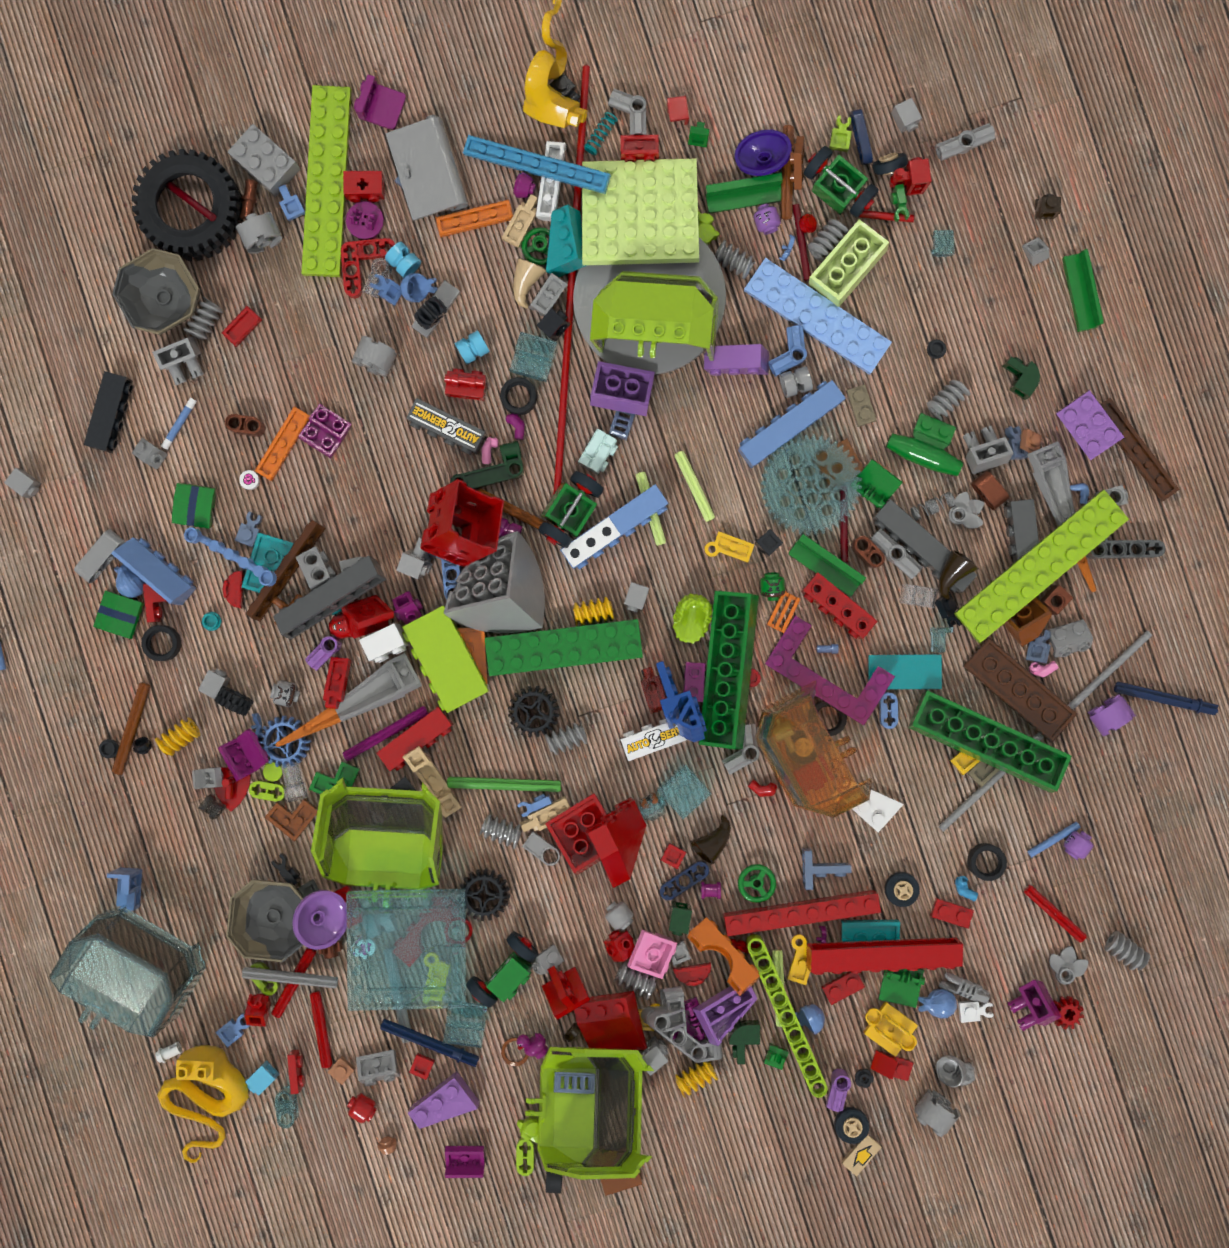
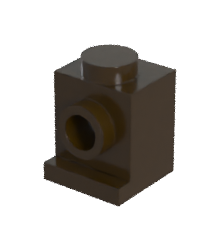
M1047 194L1035 200V219H1055L1061 213V197Z

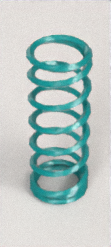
M605 112V118H601L602 123L597 124L598 129H594V134L590 135L591 140H587V144L584 146V149L592 155H596L598 151L588 142H593L598 147H601L599 143L593 140L592 136H596L605 142L595 131H601L605 136H608L605 131L600 129L599 125L605 126L610 131L612 130L611 127L604 124L603 119L608 120L613 125L618 121L617 117L610 112ZM607 114L612 115L616 120L612 119Z

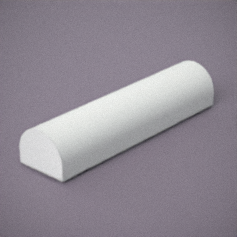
M547 141L545 156L564 161L566 143ZM541 177L536 211L538 219L551 221L552 211L556 210L558 206L561 182Z

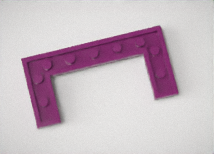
M795 615L765 665L864 726L895 676L878 666L858 699L792 659L812 625Z

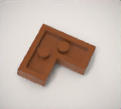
M797 136L796 143L792 144V152L790 154V164H794V170H791V182H794V190H802L804 136Z
M304 799L292 813L277 802L265 816V819L295 842L316 817L318 809Z

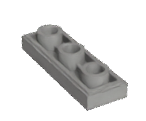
M444 280L433 297L436 296L440 299L448 311L461 292ZM416 320L411 327L428 339L440 321L427 330L421 327Z

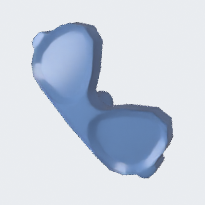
M789 235V245L782 246V249L786 250L782 257H779L782 261L788 258L795 240L793 235Z
M255 713L252 716L256 725H252L251 728L256 729L255 734L258 740H261L262 737L259 736L262 733L261 717L258 713Z

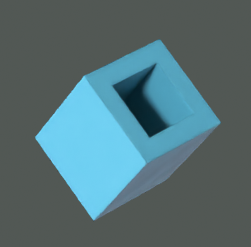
M266 1060L246 1080L247 1087L252 1093H256L259 1096L280 1073Z

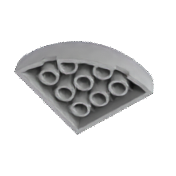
M516 531L499 538L496 552L465 566L456 579L457 585L454 591H450L444 614L455 622L484 632L520 633L543 628L545 610L543 580L537 560L522 535Z

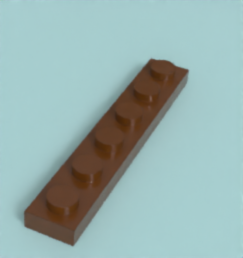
M1108 398L1100 404L1124 436L1123 439L1117 442L1161 502L1180 490L1114 401Z
M311 520L305 526L301 536L293 543L289 553L283 557L282 563L274 571L277 576L276 583L270 587L264 586L260 590L256 600L250 604L249 610L246 612L247 616L261 622L272 606L273 598L279 596L298 569L299 564L296 556L308 551L315 545L326 529L324 526L314 520Z

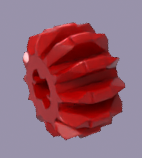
M1059 996L1060 1002L1053 1000L1062 1016L1055 1021L1057 1026L1067 1030L1068 1026L1074 1029L1075 1023L1081 1025L1079 1018L1085 1017L1080 1012L1084 1008L1079 1005L1077 999L1073 1000L1071 996H1067L1066 999L1063 996Z

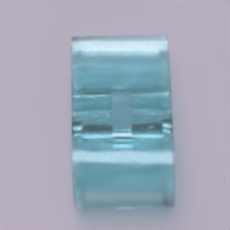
M290 1086L283 1087L275 1097L277 1123L280 1127L286 1129L294 1124L299 1114L297 1095L291 1094ZM282 1094L288 1095L290 1100H284ZM284 1114H290L292 1120H287Z

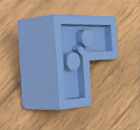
M119 867L107 873L106 878H118L116 905L126 907V910L134 911L138 909L141 900L142 869Z

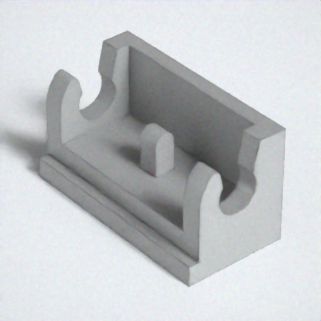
M551 273L528 308L536 310L540 316L546 315L567 286V283Z

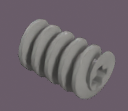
M830 219L827 223L828 225H824L822 228L823 231H819L818 236L813 238V242L808 244L810 253L820 262L824 261L822 256L827 257L829 255L828 250L832 252L834 249L833 244L838 245L839 241L837 239H843L844 235L842 233L847 234L849 232L848 228L837 220Z
M724 240L715 253L717 261L719 263L723 261V268L730 265V272L736 268L737 276L743 272L742 279H746L755 262H752L753 256L750 255L746 259L745 251L739 255L740 248L732 251L733 244L725 247L726 240Z
M205 297L203 298L206 302L199 301L202 309L196 308L195 310L198 316L193 315L191 317L195 322L188 321L187 324L190 326V329H183L198 339H208L205 332H212L208 326L216 325L212 319L219 320L216 312L223 313V310L218 305Z
M952 379L949 385L944 386V390H940L938 395H935L932 400L927 402V407L934 417L942 421L941 415L948 416L947 409L951 412L954 411L952 404L958 407L960 405L958 399L965 401L963 394L970 396L971 393L962 382Z
M581 720L580 726L575 722L573 723V729L566 725V732L559 728L558 735L554 731H552V737L545 734L550 751H553L555 755H559V748L562 752H566V746L572 750L573 743L580 747V740L584 744L588 743Z
M489 814L484 820L479 836L484 832V838L487 839L491 835V841H495L499 837V844L506 840V846L508 847L513 842V849H516L522 831H520L519 824L515 828H513V822L506 826L505 819L498 823V817L496 816L492 821L491 814Z
M1119 930L1113 932L1106 941L1104 950L1106 952L1111 950L1110 955H1117L1116 959L1118 961L1123 960V965H1129L1130 970L1136 968L1137 970H1142L1148 964L1150 954L1146 951L1144 952L1143 948L1138 947L1136 943L1125 937L1124 934L1119 933Z
M627 961L623 962L614 981L619 979V986L625 982L626 990L633 986L632 991L635 993L639 990L640 997L646 993V1000H648L657 981L655 982V976H651L649 979V974L644 973L641 976L642 972L637 970L634 972V969L628 968Z

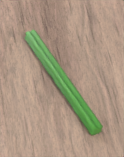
M448 777L447 787L560 792L561 781Z

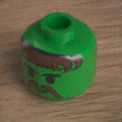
M778 572L765 573L760 579L761 595L767 597L768 601L779 600V597L785 594L784 577L780 576Z

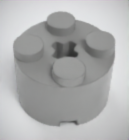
M271 212L258 216L256 213L246 216V221L236 226L243 245L249 254L264 252V247L269 245L270 248H273L282 241L281 233Z
M362 336L351 362L360 367L362 365L367 367V371L374 375L379 374L386 377L396 358V351L380 341L378 343L371 342L373 338Z
M930 1089L927 1090L914 1107V1111L918 1114L917 1120L924 1126L928 1124L939 1137L946 1135L961 1116L957 1108L954 1110L951 1108V1102L935 1090L931 1093Z

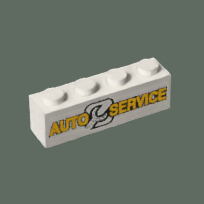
M666 719L660 720V724L652 726V724L641 727L642 731L634 733V730L623 734L624 737L620 738L628 761L678 744L687 739L680 736L677 725L673 729H669Z

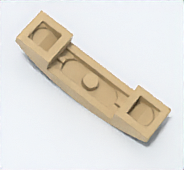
M420 746L403 756L413 773H416L421 782L440 801L442 814L445 818L461 808L454 793L447 787V782Z

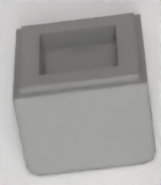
M1040 237L1022 245L1032 266L1049 258V247Z

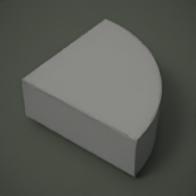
M684 940L677 944L676 952L672 955L673 966L691 959Z

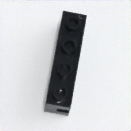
M104 371L84 441L85 446L113 454V450L118 445V432L123 427L122 418L128 409L127 400L133 391V381L131 379Z

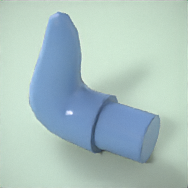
M1085 483L1070 485L1072 491H1080V504H1086L1090 492L1088 485Z

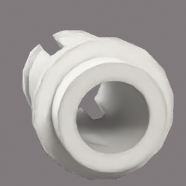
M175 1042L164 1049L159 1048L155 1052L157 1061L159 1063H166L167 1059L181 1054L182 1047L179 1042Z

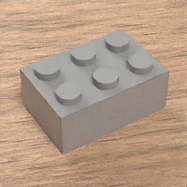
M254 124L228 150L231 158L274 197L280 193L278 187L287 185L301 170L296 161Z

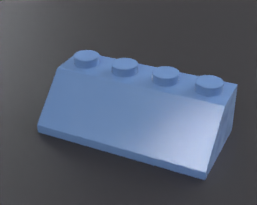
M133 537L111 553L170 604L183 605L197 589L190 577L187 575L182 576L178 572L179 568L171 562L168 564L163 560L165 556L159 551H153L149 548L150 543L143 538Z

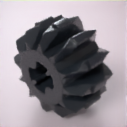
M435 296L425 301L414 317L417 323L427 330L440 321L446 313L447 307Z

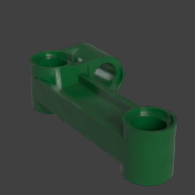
M518 440L499 445L504 463L453 475L450 483L457 479H463L468 487L478 489L521 478L524 475V466ZM513 465L520 466V472L512 474L510 472Z

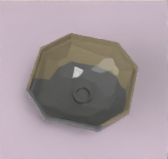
M152 248L119 267L112 295L132 328L161 335L194 315L200 297V288L180 255Z
M251 880L230 897L226 937L245 959L285 961L303 946L297 940L293 931V916L297 906L304 899L292 883Z

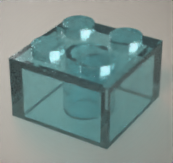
M685 763L657 788L660 795L682 819L687 817L712 794Z

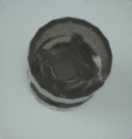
M210 794L203 800L198 809L209 814V818L214 821L224 811L226 805L218 802L216 797Z

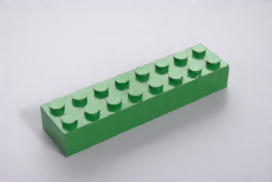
M715 591L702 716L707 731L704 732L705 739L700 740L699 745L735 750L743 749L759 595Z
M638 619L485 638L489 676L643 658Z
M928 690L922 693L908 726L911 730L1050 793L1058 791L1072 757L1063 751Z

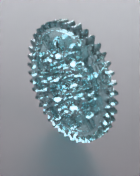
M813 434L812 439L809 440L808 436L805 435L802 441L798 436L796 443L790 439L791 445L788 446L785 443L783 444L784 450L778 448V455L772 453L774 460H767L771 466L764 467L768 472L767 474H762L766 481L761 482L762 485L766 486V488L761 489L762 493L767 494L762 497L763 500H768L765 507H771L768 511L769 514L776 513L773 516L774 520L780 518L779 525L786 523L785 529L792 526L793 533L799 529L800 535L806 530L807 536H810L811 531L817 536L818 530L825 534V528L832 532V525L839 528V521L846 522L844 516L851 517L848 511L856 510L852 505L859 504L855 497H861L857 490L862 489V486L857 483L861 482L862 478L856 476L861 471L854 470L858 463H851L855 457H848L849 450L843 452L844 445L837 447L838 441L831 444L830 437L824 441L823 435H821L819 440H817L815 434ZM820 452H825L828 455L827 459L823 462L817 460ZM794 455L800 456V462L796 465L790 463V459ZM835 464L843 466L842 471L838 474L832 472V467ZM817 465L823 468L828 466L827 471L831 476L825 473L820 474L821 471ZM808 467L815 468V474L811 477L805 475V470ZM798 469H801V470L799 471V473L801 474V476H800V477L795 476L794 478H792L793 475H794V474L792 473V471H793V470H796V471H797ZM782 470L788 472V476L784 480L778 479V473ZM803 479L811 483L815 481L814 485L819 490V492L813 488H810L808 490L809 486ZM823 479L830 480V486L826 489L820 487V482ZM796 482L803 484V488L799 492L793 491V485ZM787 491L791 492L794 496L797 497L803 496V503L806 504L809 508H811V510H809L807 507L800 503L795 505V498L792 495H790ZM837 491L845 492L843 500L838 501L835 499ZM831 493L829 495L831 500H825L824 502H822V494ZM810 494L818 496L816 503H808L807 499ZM784 497H789L791 500L787 507L781 506V499ZM825 506L833 508L831 515H823L822 510ZM798 509H804L806 512L802 519H798L795 516Z

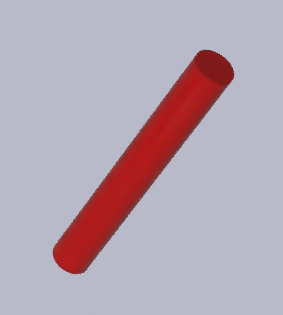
M864 210L857 217L895 221L894 213ZM899 214L898 221L913 223L914 215L910 214L908 220H905V216Z

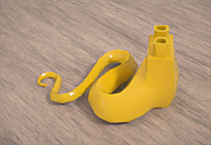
M553 0L554 8L545 12L543 17L542 38L547 46L556 50V59L546 50L537 51L526 74L523 112L544 124L562 128L569 125L577 127L580 122L584 123L586 121L588 110L579 108L580 102L563 96L548 84V79L554 80L562 75L567 62V52L564 45L550 37L551 18L558 13L562 0Z
M198 1045L184 1051L176 1062V1077L165 1080L157 1094L161 1107L172 1115L205 1124L218 1132L219 1138L217 1141H191L185 1145L182 1154L184 1159L190 1163L197 1162L201 1157V1152L197 1159H191L187 1154L189 1148L203 1147L214 1149L220 1147L226 1138L225 1130L212 1118L174 1105L170 1101L169 1093L172 1090H178L206 1112L219 1117H225L241 1110L249 1098L247 1083L241 1072L229 1062L224 1049L211 1045ZM190 1080H196L218 1089L224 1093L225 1098L217 1100L211 1097Z

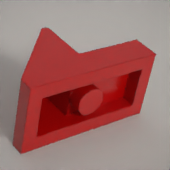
M143 584L147 623L161 622L162 608L159 606V603L167 601L150 586Z
M875 1049L870 1069L891 1080L895 1077L908 1081L914 1063L911 1060L898 1056L895 1057L892 1054Z

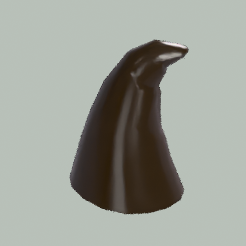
M951 550L939 578L938 589L941 596L946 599H950L949 591L953 585L979 569L970 559L958 551Z
M721 815L719 828L709 835L690 841L697 855L710 864L716 862L729 840L731 832L729 820Z

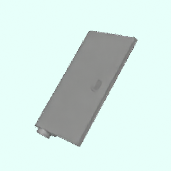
M430 115L425 120L385 133L413 221L447 209L455 212L468 207L441 117Z

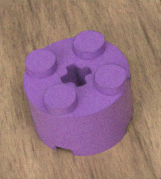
M1120 694L1108 698L1103 702L1105 705L1097 706L1088 712L1090 720L1102 736L1110 734L1109 730L1119 729L1131 721L1132 717H1136L1134 711Z

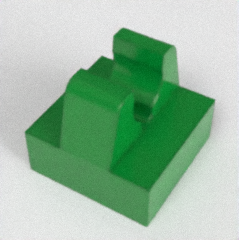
M697 121V127L691 126L688 145L707 148L710 129L704 128L705 122Z
M770 1043L763 1062L782 1070L789 1051Z

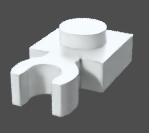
M959 1001L960 1022L981 1021L980 1015H984L987 1018L993 1017L994 1014L992 1012L985 1011L987 1007H991L993 1004L989 1001L987 1004L982 1003L981 1005H979L978 1001Z

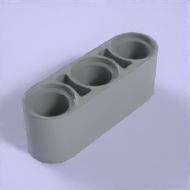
M108 529L79 561L74 571L89 584L94 582L115 558L111 553L124 544L125 541L114 531Z

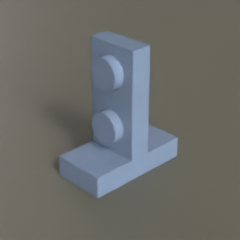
M802 848L803 887L805 890H813V874L816 877H827V874L844 877L846 873H852L849 863L812 864V850L810 848Z

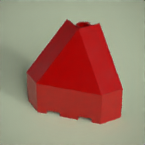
M632 797L614 805V811L600 817L601 822L585 830L606 871L605 875L613 888L630 880L647 826Z

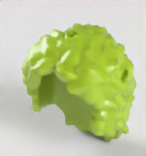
M690 593L678 602L673 615V628L675 629L676 638H679L680 641L694 644L701 637H705L704 633L709 630L708 627L712 620V605L707 598Z

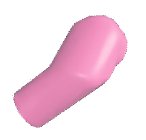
M488 437L481 448L482 464H491L492 447H498L497 438Z
M1051 661L1045 666L1038 664V662H1032L1029 666V671L1033 675L1042 678L1058 669L1055 661Z

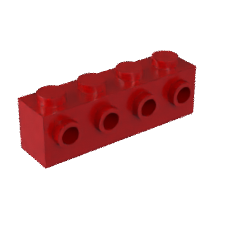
M818 572L814 574L801 590L804 593L803 597L810 603L814 601L819 605L818 610L825 615L830 614L834 618L832 621L839 627H846L849 630L847 633L854 639H864L878 622Z

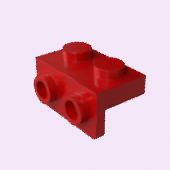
M620 135L621 160H625V162H636V160H644L646 162L651 160L654 162L659 159V135Z

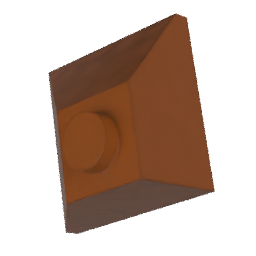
M1035 597L1004 624L1011 636L1023 647L1040 636L1052 613Z

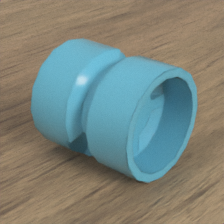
M403 242L396 243L385 255V260L392 267H396V271L403 278L411 273H415L421 265V260L414 253H410V249Z
M478 330L469 334L467 340L462 338L454 343L466 365L475 361L476 356L482 357L490 352Z

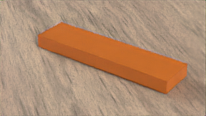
M508 199L435 218L440 238L511 221L513 213Z
M295 406L293 407L256 467L255 472L273 481L299 439L298 435L309 422L310 415Z

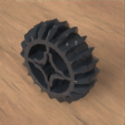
M528 686V693L522 688L521 693L523 695L520 696V694L515 693L514 695L518 700H510L511 703L515 704L514 707H508V710H514V713L508 714V717L515 718L510 724L513 725L517 722L518 726L515 727V730L518 731L520 728H523L521 735L529 731L528 737L531 738L533 732H535L536 737H539V731H542L543 735L547 734L546 727L550 731L553 730L550 723L557 724L553 717H559L560 714L554 713V710H558L560 707H553V703H556L557 699L551 701L549 698L553 693H549L546 696V688L540 693L539 686H536L535 692H532V687ZM528 696H538L533 705H527L521 701ZM543 699L549 706V716L541 711L540 706ZM538 703L537 711H539L540 715L535 714L531 718V720H529L531 717V712H529V708L533 709ZM518 708L527 713L525 724L519 718ZM535 718L547 721L540 727H530Z
M485 868L482 874L481 870L477 869V876L470 872V878L465 877L463 879L466 884H460V888L464 890L459 891L458 895L464 897L459 899V903H466L462 906V910L468 908V916L472 912L475 913L473 919L476 920L478 915H481L480 919L484 921L485 915H487L490 921L492 920V913L497 918L499 917L497 910L503 913L505 908L502 905L508 906L509 902L504 899L510 898V894L505 893L510 890V887H503L507 880L504 879L500 882L499 879L502 874H498L495 877V870L488 874V868ZM482 880L480 889L469 891L470 886L474 882ZM488 881L493 882L499 892L491 890ZM484 888H485L486 894L489 895V896L486 897L485 901H484L483 895H480V894H479V893H482V891H483ZM470 897L479 901L480 908L471 902ZM500 899L496 906L486 909L489 900Z

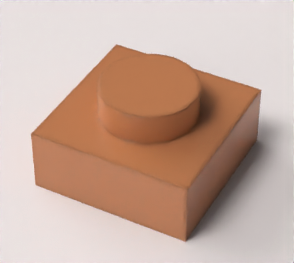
M1030 429L1022 430L1020 448L1029 453L1040 449L1042 435Z
M341 1056L327 1073L342 1085L356 1068Z

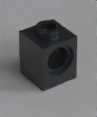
M551 308L536 326L556 342L571 324L566 320L568 316L560 309L557 312Z

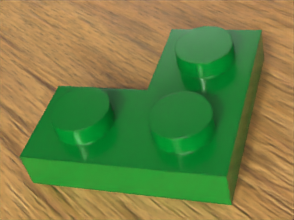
M342 761L335 778L317 771L309 790L321 794L335 786L336 782L341 778H344L346 787H353L360 768Z

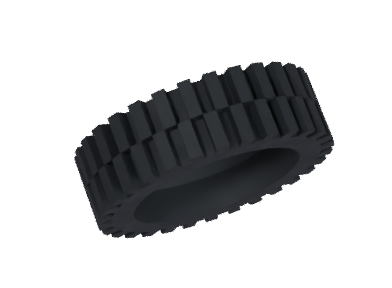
M179 149V155H177L172 150L168 151L170 156L168 158L161 154L158 156L161 160L157 163L154 159L149 162L153 166L150 170L146 166L142 169L146 175L144 177L138 175L136 180L140 183V186L134 185L133 191L138 196L132 195L131 201L137 205L132 206V211L137 215L134 218L140 225L138 226L139 229L160 250L178 254L187 261H192V257L197 261L203 260V254L207 258L213 257L211 253L213 250L217 254L221 253L220 246L223 244L227 248L230 245L227 239L229 237L233 240L236 238L233 230L239 224L237 220L243 221L240 218V210H242L240 200L242 195L238 191L237 184L220 163L203 152L198 154L195 150L190 149L188 154L185 149ZM193 175L204 180L210 187L213 195L211 212L216 215V220L210 221L206 219L200 226L189 230L172 228L159 215L157 208L159 197L165 189L167 182H172L182 176Z

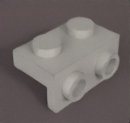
M1084 619L1048 630L1051 632L1049 640L1054 648V658L1067 657L1077 651L1084 652L1092 645L1093 636Z

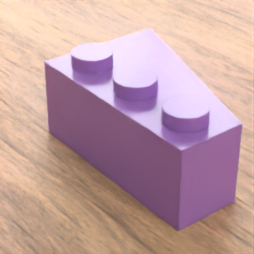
M762 344L715 346L714 361H710L704 351V370L712 376H720L721 373L729 375H769V351Z
M729 986L693 1008L710 1044L719 1046L722 1042L721 1040L728 1032H731L735 1023L740 1017L742 1018L758 998L752 987L739 996Z
M456 1071L410 1107L408 1115L417 1127L421 1129L476 1110L479 1107L480 1101Z

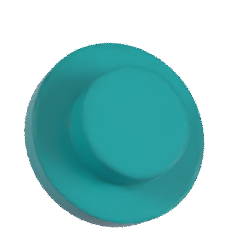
M208 612L202 618V625L208 631H215L221 626V617L215 612Z

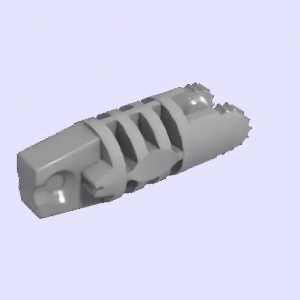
M949 972L945 973V978L950 982L943 980L939 984L941 988L972 1001H980L987 1004L990 999L989 992L983 989L982 986Z

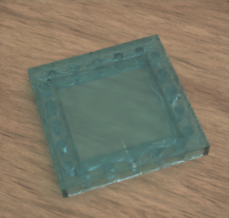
M466 889L347 892L348 1011L466 1008Z

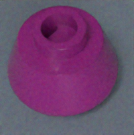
M522 172L516 178L513 194L516 198H529L531 194L534 195L536 184L532 177Z

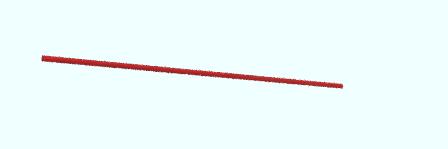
M588 65L582 67L580 108L587 110L590 66ZM586 121L584 123L580 122L578 126L576 164L580 166L584 162ZM574 186L573 208L580 211L582 188ZM576 271L568 274L566 315L568 318L566 320L571 325L564 332L553 495L562 483L574 309L573 292Z

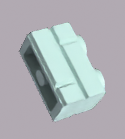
M597 429L578 460V464L597 475L600 471L604 472L609 464L606 460L609 455L613 456L619 447L616 445L617 439Z

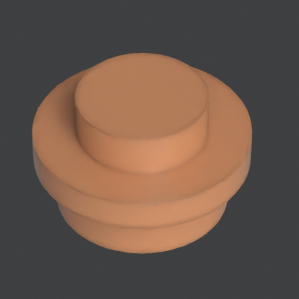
M389 1136L384 1137L377 1145L378 1150L383 1155L391 1154L396 1150L397 1141Z

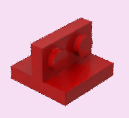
M377 595L348 603L342 607V613L349 619L350 635L354 639L389 626L388 620L394 618L393 610Z
M555 966L547 969L552 980L542 985V988L557 1020L591 1000L575 966L566 972L558 971Z

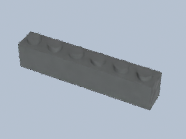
M889 499L884 507L880 508L872 517L875 521L874 524L879 529H885L896 543L899 541L909 555H915L918 558L917 562L924 568H930L933 571L932 575L939 580L951 551ZM972 572L960 579L950 588V591L962 593L977 577V574Z
M369 555L362 557L356 564L343 569L340 574L329 578L323 585L313 588L309 594L296 599L290 606L282 608L273 618L281 635L292 640L382 583L386 578L377 560Z

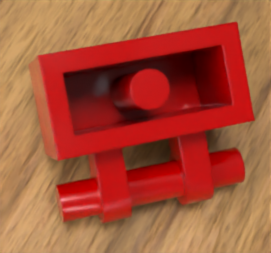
M916 157L908 162L905 169H896L889 180L890 187L894 188L895 185L903 184L906 196L924 194L932 182L929 158L922 159V157Z
M454 368L453 371H447L444 379L446 382L445 395L447 397L485 401L487 377L483 375V372L472 371L471 373H465L464 370Z

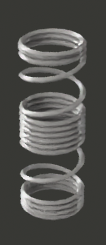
M945 493L944 496L948 506H955V499L952 493ZM944 494L941 495V501L935 497L925 501V507L922 504H918L917 508L915 506L911 507L913 518L916 521L919 518L921 519L919 505L924 508L927 516H929L927 509L931 515L938 513L939 506L935 499L940 502L944 510L945 508L942 503V496Z

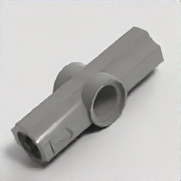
M988 123L971 131H963L956 137L936 144L935 149L938 159L943 161L958 154H966L973 148L995 140L994 128ZM961 140H967L969 145H964Z
M881 528L870 538L883 552L886 559L898 567L910 580L923 568L906 552L903 546L898 545ZM893 549L899 551L900 556L898 559L892 557Z

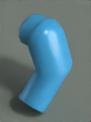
M966 876L957 877L955 886L958 894L976 901L978 893L968 888V878Z

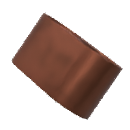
M231 414L225 419L226 428L236 434L260 437L266 430L265 424L256 417ZM235 420L240 422L237 428L232 427ZM253 423H258L259 427L256 431L251 430Z
M989 471L983 472L971 482L975 492L993 511L1010 498L1006 490Z
M860 536L853 540L851 544L853 552L869 568H877L883 565L885 561L883 552L868 537ZM859 540L863 541L866 545L863 551L857 547ZM872 554L878 556L879 562L877 564L871 562L870 557Z

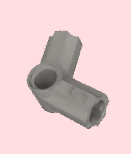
M614 88L608 106L630 114V135H646V100L644 97L639 95L633 96ZM640 105L642 109L635 110L633 106Z
M756 724L745 725L743 749L722 760L730 775L759 758L760 752ZM748 748L756 750V757L754 759L746 757L745 752Z

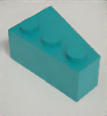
M568 204L552 211L546 272L549 274L553 273L558 278L587 266L582 264V220L580 211Z

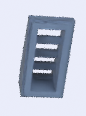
M616 411L609 435L627 441L635 414L621 412L631 415L629 419L620 416L621 411ZM619 419L628 422V425L618 423L617 421ZM617 426L626 429V431L622 432L616 430L615 427Z
M554 1072L553 1092L594 1094L595 1073ZM561 1076H564V1088H560ZM569 1077H572V1088H568ZM577 1077H580V1089H577ZM585 1077H588V1089H585Z

